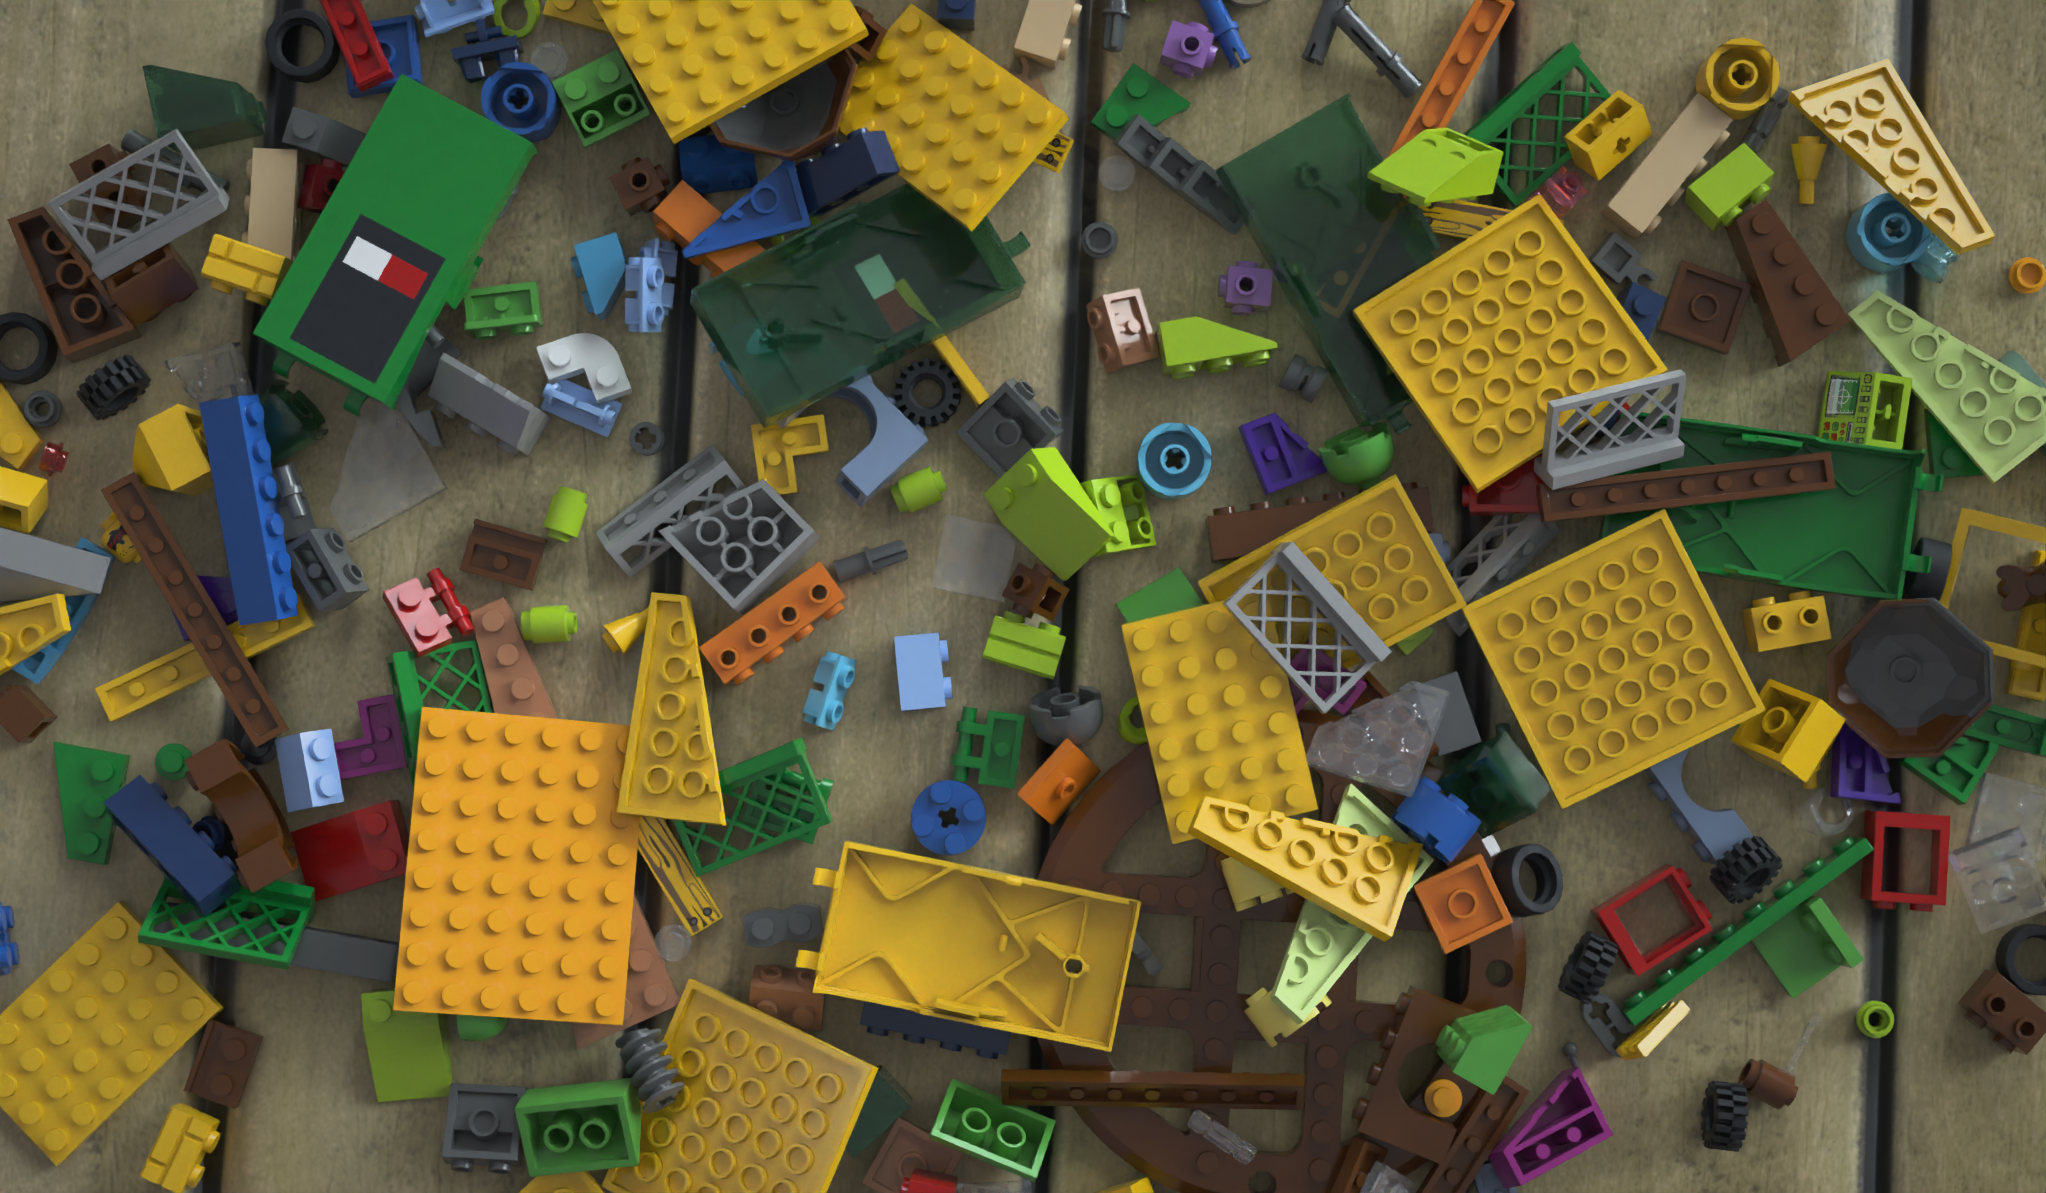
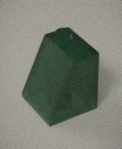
M154 65L143 66L158 139L178 129L192 151L265 135L262 123L267 122V115L262 101H257L252 92L249 93L239 83ZM174 142L168 145L177 153H181Z

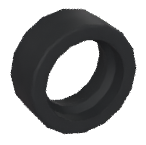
M300 8L286 11L275 18L267 30L265 40L267 56L274 67L292 81L302 83L319 81L330 74L338 62L340 46L327 20L314 11ZM301 25L312 26L317 29L324 41V50L319 59L310 66L305 67L294 66L289 63L283 56L281 48L287 33L296 26Z
M10 312L0 315V340L10 329L23 327L31 330L39 341L38 355L34 362L25 369H10L0 360V379L22 385L39 381L50 372L56 362L58 347L55 335L45 323L28 314Z
M1921 537L1913 554L1932 556L1930 573L1907 572L1903 599L1935 598L1940 601L1949 574L1952 545Z
M1530 843L1504 850L1495 861L1492 878L1508 912L1512 915L1528 917L1544 914L1553 910L1560 901L1563 891V874L1559 862L1552 852L1542 845ZM1522 860L1528 862L1536 877L1537 890L1533 901L1526 897L1519 882V868Z
M2023 924L2014 927L2001 938L1996 949L1998 971L2022 993L2045 996L2046 979L2029 981L2023 978L2017 972L2014 961L2015 952L2019 944L2024 940L2034 937L2046 941V926Z

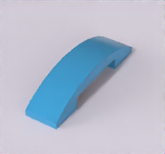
M81 537L75 548L111 558L104 581L105 584L115 556L86 538ZM99 594L65 597L71 631L12 669L34 683L40 684L72 642Z

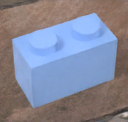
M938 632L894 637L901 711L946 707V699H953L951 677H943L942 668L943 662H949L947 640H940Z
M331 729L298 733L275 739L288 813L344 802Z

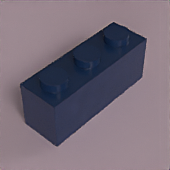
M867 128L857 129L847 135L848 141L842 144L836 143L827 146L821 151L822 156L819 158H811L795 166L809 218L826 215L900 172L884 130L869 132Z

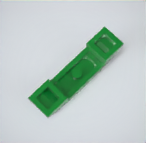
M1992 704L1962 734L1974 739L1997 743L2002 747L2046 758V719Z

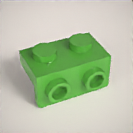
M536 281L468 289L464 295L466 322L463 323L464 331L469 335H474L476 340L497 338V332L511 331V334L514 336L529 335L534 333L533 328L543 327L539 284Z

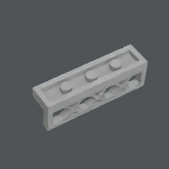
M711 444L595 533L607 552L631 578L672 547L665 537H653L654 529L661 523H672V526L688 519L690 515L682 514L684 506L692 500L702 501L700 510L704 511L722 502L724 498L746 488V486L714 444ZM727 474L734 484L723 493H712L714 483ZM632 545H643L641 555L628 564L621 553Z
M1514 514L1495 516L1447 566L1466 604L1468 605L1511 584L1560 532L1555 522L1541 523L1540 514H1529L1522 522L1511 524V517ZM1503 535V542L1497 549L1486 550V543L1492 537ZM1478 562V569L1472 575L1461 577V570L1467 563ZM1461 609L1442 618L1447 627L1459 637L1469 628Z

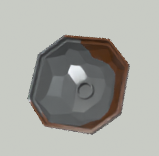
M845 48L709 124L720 145L731 149L784 161H795L815 155L833 144L837 139L858 71V65L848 48Z
M1935 598L1879 600L1826 654L1828 705L1846 719L1845 723L1884 758L1940 757L1994 703L1993 649Z

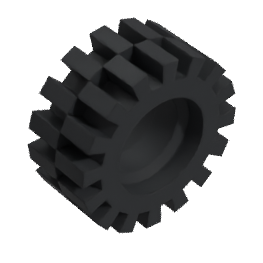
M124 355L123 357H116L113 362L111 360L106 362L105 366L101 369L100 367L94 371L95 374L93 376L89 375L85 379L86 382L79 386L80 390L76 394L94 418L105 420L110 415L112 417L117 415L121 409L124 411L128 408V404L136 402L138 400L137 397L143 395L146 392L145 389L150 386L149 382H151V379L131 355Z
M927 358L920 362H917V360L911 362L909 367H904L901 375L897 377L895 382L894 396L898 409L908 420L912 419V422L918 423L924 428L926 426H932L933 428L937 427L940 423H946L956 413L961 400V389L957 376H954L949 366L943 365L939 360L930 361V358ZM922 380H933L942 389L940 401L932 407L919 405L913 397L915 386Z
M1753 836L1751 839L1748 837L1743 839L1741 845L1739 842L1733 845V850L1730 852L1727 850L1723 853L1725 857L1718 859L1715 862L1716 867H1713L1710 871L1709 879L1731 904L1736 902L1738 904L1743 903L1745 898L1750 900L1753 898L1754 893H1761L1763 891L1762 887L1765 885L1769 886L1773 882L1771 878L1777 877L1779 874L1778 869L1782 868L1781 858L1762 837Z
M1590 930L1585 932V935H1582L1579 944L1576 943L1573 953L1568 957V963L1563 968L1564 973L1560 976V983L1558 984L1559 990L1585 1004L1592 1002L1594 996H1597L1600 987H1603L1606 982V976L1611 972L1610 967L1614 964L1616 959L1614 957L1618 951L1617 944Z
M1711 1081L1708 1083V1088L1705 1090L1706 1098H1703L1702 1103L1704 1110L1701 1112V1117H1703V1122L1701 1123V1130H1703L1702 1140H1704L1703 1144L1706 1148L1735 1152L1742 1148V1140H1745L1746 1136L1745 1128L1748 1125L1746 1121L1748 1097H1746L1747 1091L1743 1084Z

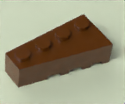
M1767 199L1732 222L1731 226L1725 227L1742 272H1745L1748 283L1752 284L1750 294L1754 304L1757 303L1764 322L1762 325L1767 338H1770L1778 367L1791 362L1851 321Z
M44 206L7 219L62 354L67 360L73 364L142 337L136 327L109 296L106 287L97 278L91 267Z

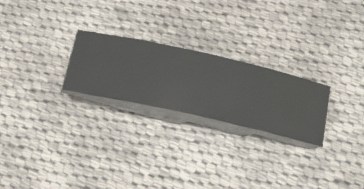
M1139 114L1133 115L1113 143L1170 190L1233 235H1236L1257 206L1205 161L1197 160L1173 138L1165 137Z

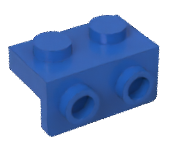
M715 135L684 138L679 141L683 181L700 195L753 188L758 183L755 155L721 146Z

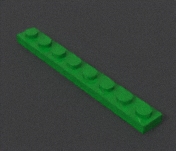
M1848 835L1837 841L1831 847L1834 852L1823 860L1818 857L1807 863L1801 869L1804 874L1793 882L1791 879H1787L1772 890L1774 896L1765 903L1757 901L1742 912L1744 915L1742 920L1735 925L1727 923L1713 933L1715 939L1704 948L1700 944L1689 950L1683 956L1685 962L1675 969L1670 966L1659 972L1653 978L1655 984L1647 990L1643 991L1640 988L1628 995L1623 1000L1626 1005L1619 1009L1630 1024L1637 1025L1874 849L1865 837L1854 836L1851 838Z

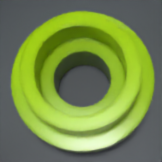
M1875 1000L1868 1001L1858 1009L1856 1024L1864 1035L1871 1038H1881L1892 1030L1894 1014L1887 1004ZM1876 1012L1879 1015V1022L1871 1026L1868 1018L1871 1013Z

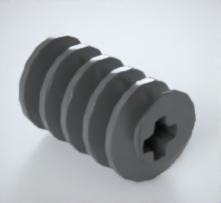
M637 1029L623 1035L615 1042L616 1047L621 1048L619 1055L622 1061L627 1062L625 1066L627 1073L633 1075L631 1083L634 1088H638L636 1095L639 1101L645 1102L642 1107L645 1113L657 1112L676 1101L677 1093L685 1087L683 1082H671L679 1074L677 1068L669 1070L665 1068L674 1060L672 1055L660 1056V1053L668 1047L667 1043L654 1042L655 1039L661 1036V1029Z

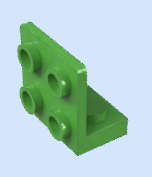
M1810 896L1751 940L1782 987L1792 998H1796L1840 966L1853 968L1864 960L1821 897Z

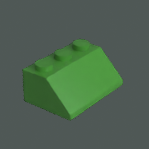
M1508 1005L1460 1017L1453 1021L1451 1027L1445 1025L1436 1040V1045L1439 1046L1436 1053L1453 1073L1494 1095L1533 1026Z
M631 1078L527 1089L514 1109L529 1176L638 1166L640 1163L642 1112L636 1095L637 1088L633 1087Z
M952 1078L937 1112L929 1139L1035 1182L1056 1120L1019 1105H1002V1098Z

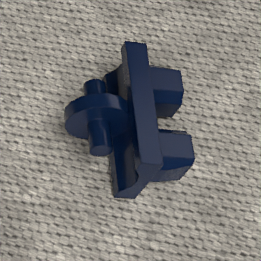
M484 18L476 20L477 31L465 33V39L467 44L480 43L451 49L453 60L461 68L468 83L483 81L487 79L484 61L496 59L498 70L507 63L520 62L519 54L524 53L522 42L518 41L517 36L513 35L491 40L503 36L501 26L488 28Z

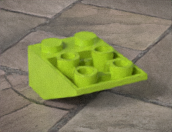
M1447 127L1423 130L1368 172L1367 178L1380 183V188L1386 192L1402 193L1408 196V201L1418 206L1427 207L1431 205V202L1438 201L1453 203L1454 199L1460 198L1476 200L1477 196L1493 194L1504 152Z
M1197 316L1159 322L1156 331L1163 376L1172 375L1173 380L1194 377V372L1208 369L1209 374L1227 372L1231 370L1230 366L1238 363H1244L1245 368L1263 366L1267 364L1266 360H1269L1278 348L1275 341Z

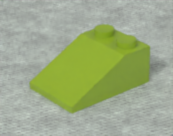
M1056 447L1030 449L983 494L1002 524L1062 581L1069 579L1115 536Z
M395 988L370 990L361 993L364 1035L377 1101L389 1102L449 1096L452 1070L447 1014L392 1011Z

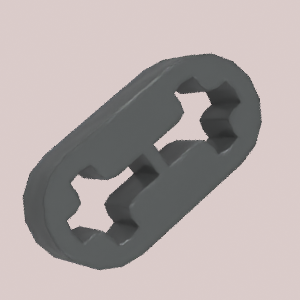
M1598 993L1597 996H1594L1592 1002L1588 1004L1581 1002L1579 1006L1580 1015L1603 1048L1609 1054L1621 1058L1616 1051L1619 1046L1612 1047L1611 1045L1614 1043L1615 1037L1609 1029L1614 1027L1621 1034L1627 1033L1628 1037L1634 1029L1616 1004L1608 996ZM1592 1002L1606 1004L1602 1011L1609 1020L1604 1024L1599 1017H1590L1589 1014L1593 1011L1590 1005Z

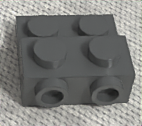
M1014 378L1005 381L956 432L999 478L1030 449L1047 448L1064 431L1059 426L1062 420L1057 412L1049 406L1042 408L1033 399L1036 395L1035 390L1022 379L1018 382Z
M451 1083L441 1155L446 1164H451V1170L472 1172L474 1165L489 1166L488 1171L491 1173L510 1174L512 1167L521 1168L523 1144L514 1108L526 1092V1087Z

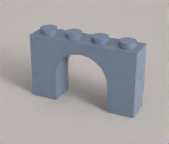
M824 335L762 390L757 404L782 429L810 404L819 399L835 397L845 399L856 405L868 420L871 433L870 442L840 470L835 482L861 508L923 450L928 439L925 437L923 428L918 423L912 422V419L908 420L898 409L896 401L890 395L883 394L873 384V379L869 373L863 368H857L847 358V353L843 347L835 341L831 342Z

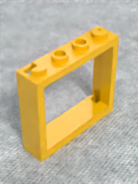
M1962 508L1952 542L1949 574L1939 602L1945 608H1949L1971 525L2045 544L2046 527ZM1982 639L1993 649V661L1997 655L2011 659L2009 666L2032 671L2033 665L2046 668L2045 655Z

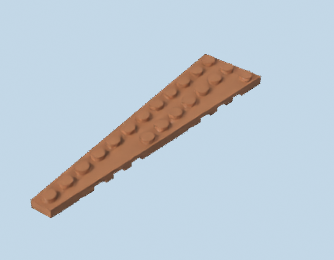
M502 597L470 611L494 712L498 714L559 719L507 598ZM635 893L633 897L623 1025L571 1022L578 1050L677 1006L680 1001L679 994Z

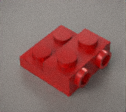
M1542 453L1478 493L1471 484L1463 485L1462 507H1469L1470 516L1540 514L1536 486L1545 484V482L1534 472L1535 458L1542 457Z

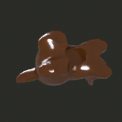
M2046 560L2038 566L2031 567L2017 565L1999 566L1996 573L2002 580L1997 585V592L2004 598L2001 602V608L2004 611H2016L2037 603L2046 604Z

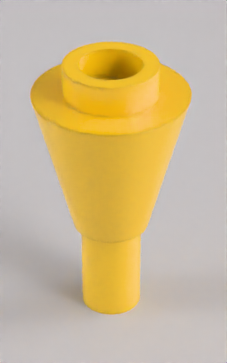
M1798 136V143L1790 144L1797 179L1800 180L1799 204H1814L1815 180H1817L1828 145L1820 144L1821 137Z
M649 606L640 613L636 612L602 625L605 633L601 635V638L613 654L619 650L622 655H625L646 629Z

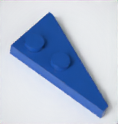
M783 161L767 177L757 183L751 191L725 211L711 226L693 239L682 250L684 259L810 228L811 223L794 162Z

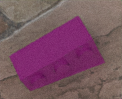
M1579 1067L1561 1071L1491 1151L1488 1158L1504 1189L1521 1186L1614 1135Z

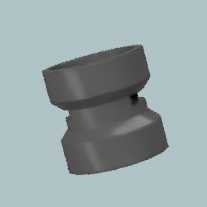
M1295 354L1279 387L1287 391L1295 390L1300 393L1302 399L1312 403L1328 370L1319 365L1313 367L1307 364L1305 358ZM1305 375L1308 376L1305 383H1303L1302 381Z

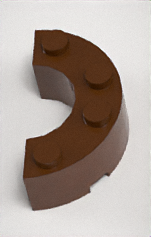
M223 738L185 759L184 762L189 769L185 772V775L191 787L195 791L199 790L201 794L207 796L215 805L214 811L219 821L223 825H228L233 835L230 841L238 855V858L235 859L239 870L236 871L237 877L246 890L250 889L252 893H255L295 871L298 867V858L296 855L292 858L290 857L289 850L295 847L294 840L285 818L267 785L255 767L248 771L240 762L241 759L245 758L240 749L229 740Z

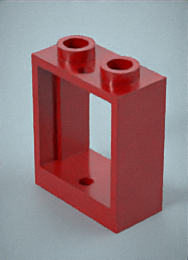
M1865 810L1864 837L1874 850L1863 857L1861 899L1872 900L1873 908L1896 909V902L1910 903L1909 910L1933 912V905L1946 906L1951 816ZM1885 826L1932 830L1929 894L1881 891Z
M1665 864L1590 910L1608 940L1617 944V954L1629 974L1641 975L1713 930L1708 922L1712 918L1708 908L1700 899L1695 901L1688 889L1692 886L1691 881L1680 867L1676 869L1674 865ZM1665 880L1691 922V925L1641 955L1614 910Z

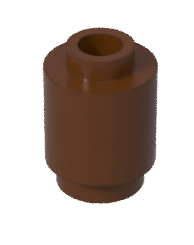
M1750 1059L1742 1069L1738 1084H1743L1744 1088H1746L1747 1094L1776 1109H1781L1784 1105H1791L1798 1092V1086L1795 1085V1077L1764 1060L1756 1061Z

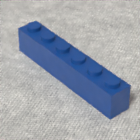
M259 394L199 403L239 626L297 616L298 598L296 591L293 589L290 572L291 559L286 550L283 533L284 521L280 515L277 500L278 486L273 478L270 461L271 448L266 439L263 422L264 409L260 404Z

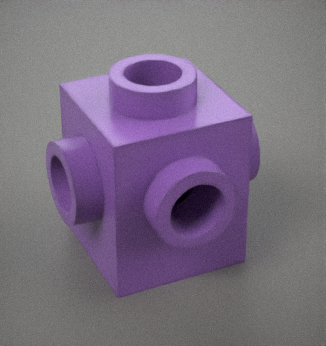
M1172 20L1159 64L1171 67L1172 72L1181 77L1193 78V75L1201 77L1204 66L1212 67L1218 47L1211 45L1214 34L1208 32L1209 29L1200 23L1188 22L1186 25Z
M1236 261V266L1229 265L1226 275L1219 276L1218 297L1224 298L1223 308H1232V314L1241 316H1252L1253 311L1267 312L1271 302L1273 270L1258 268V263L1251 261ZM1244 285L1248 287L1249 291L1245 292L1241 290L1240 286Z

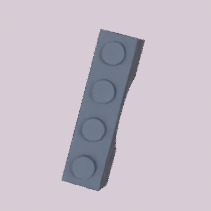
M1688 748L1644 769V772L1652 781L1648 786L1653 795L1660 802L1665 800L1672 809L1673 813L1670 814V818L1681 832L1684 833L1687 830L1695 841L1691 846L1702 862L1706 863L1709 861L1710 864L1715 865L1718 859L1725 857L1723 855L1724 852L1727 850L1730 852L1734 849L1733 845L1738 842L1741 845L1743 839L1748 837L1751 839L1753 835L1734 809L1710 811L1698 806L1689 798L1681 780L1682 763L1690 750Z

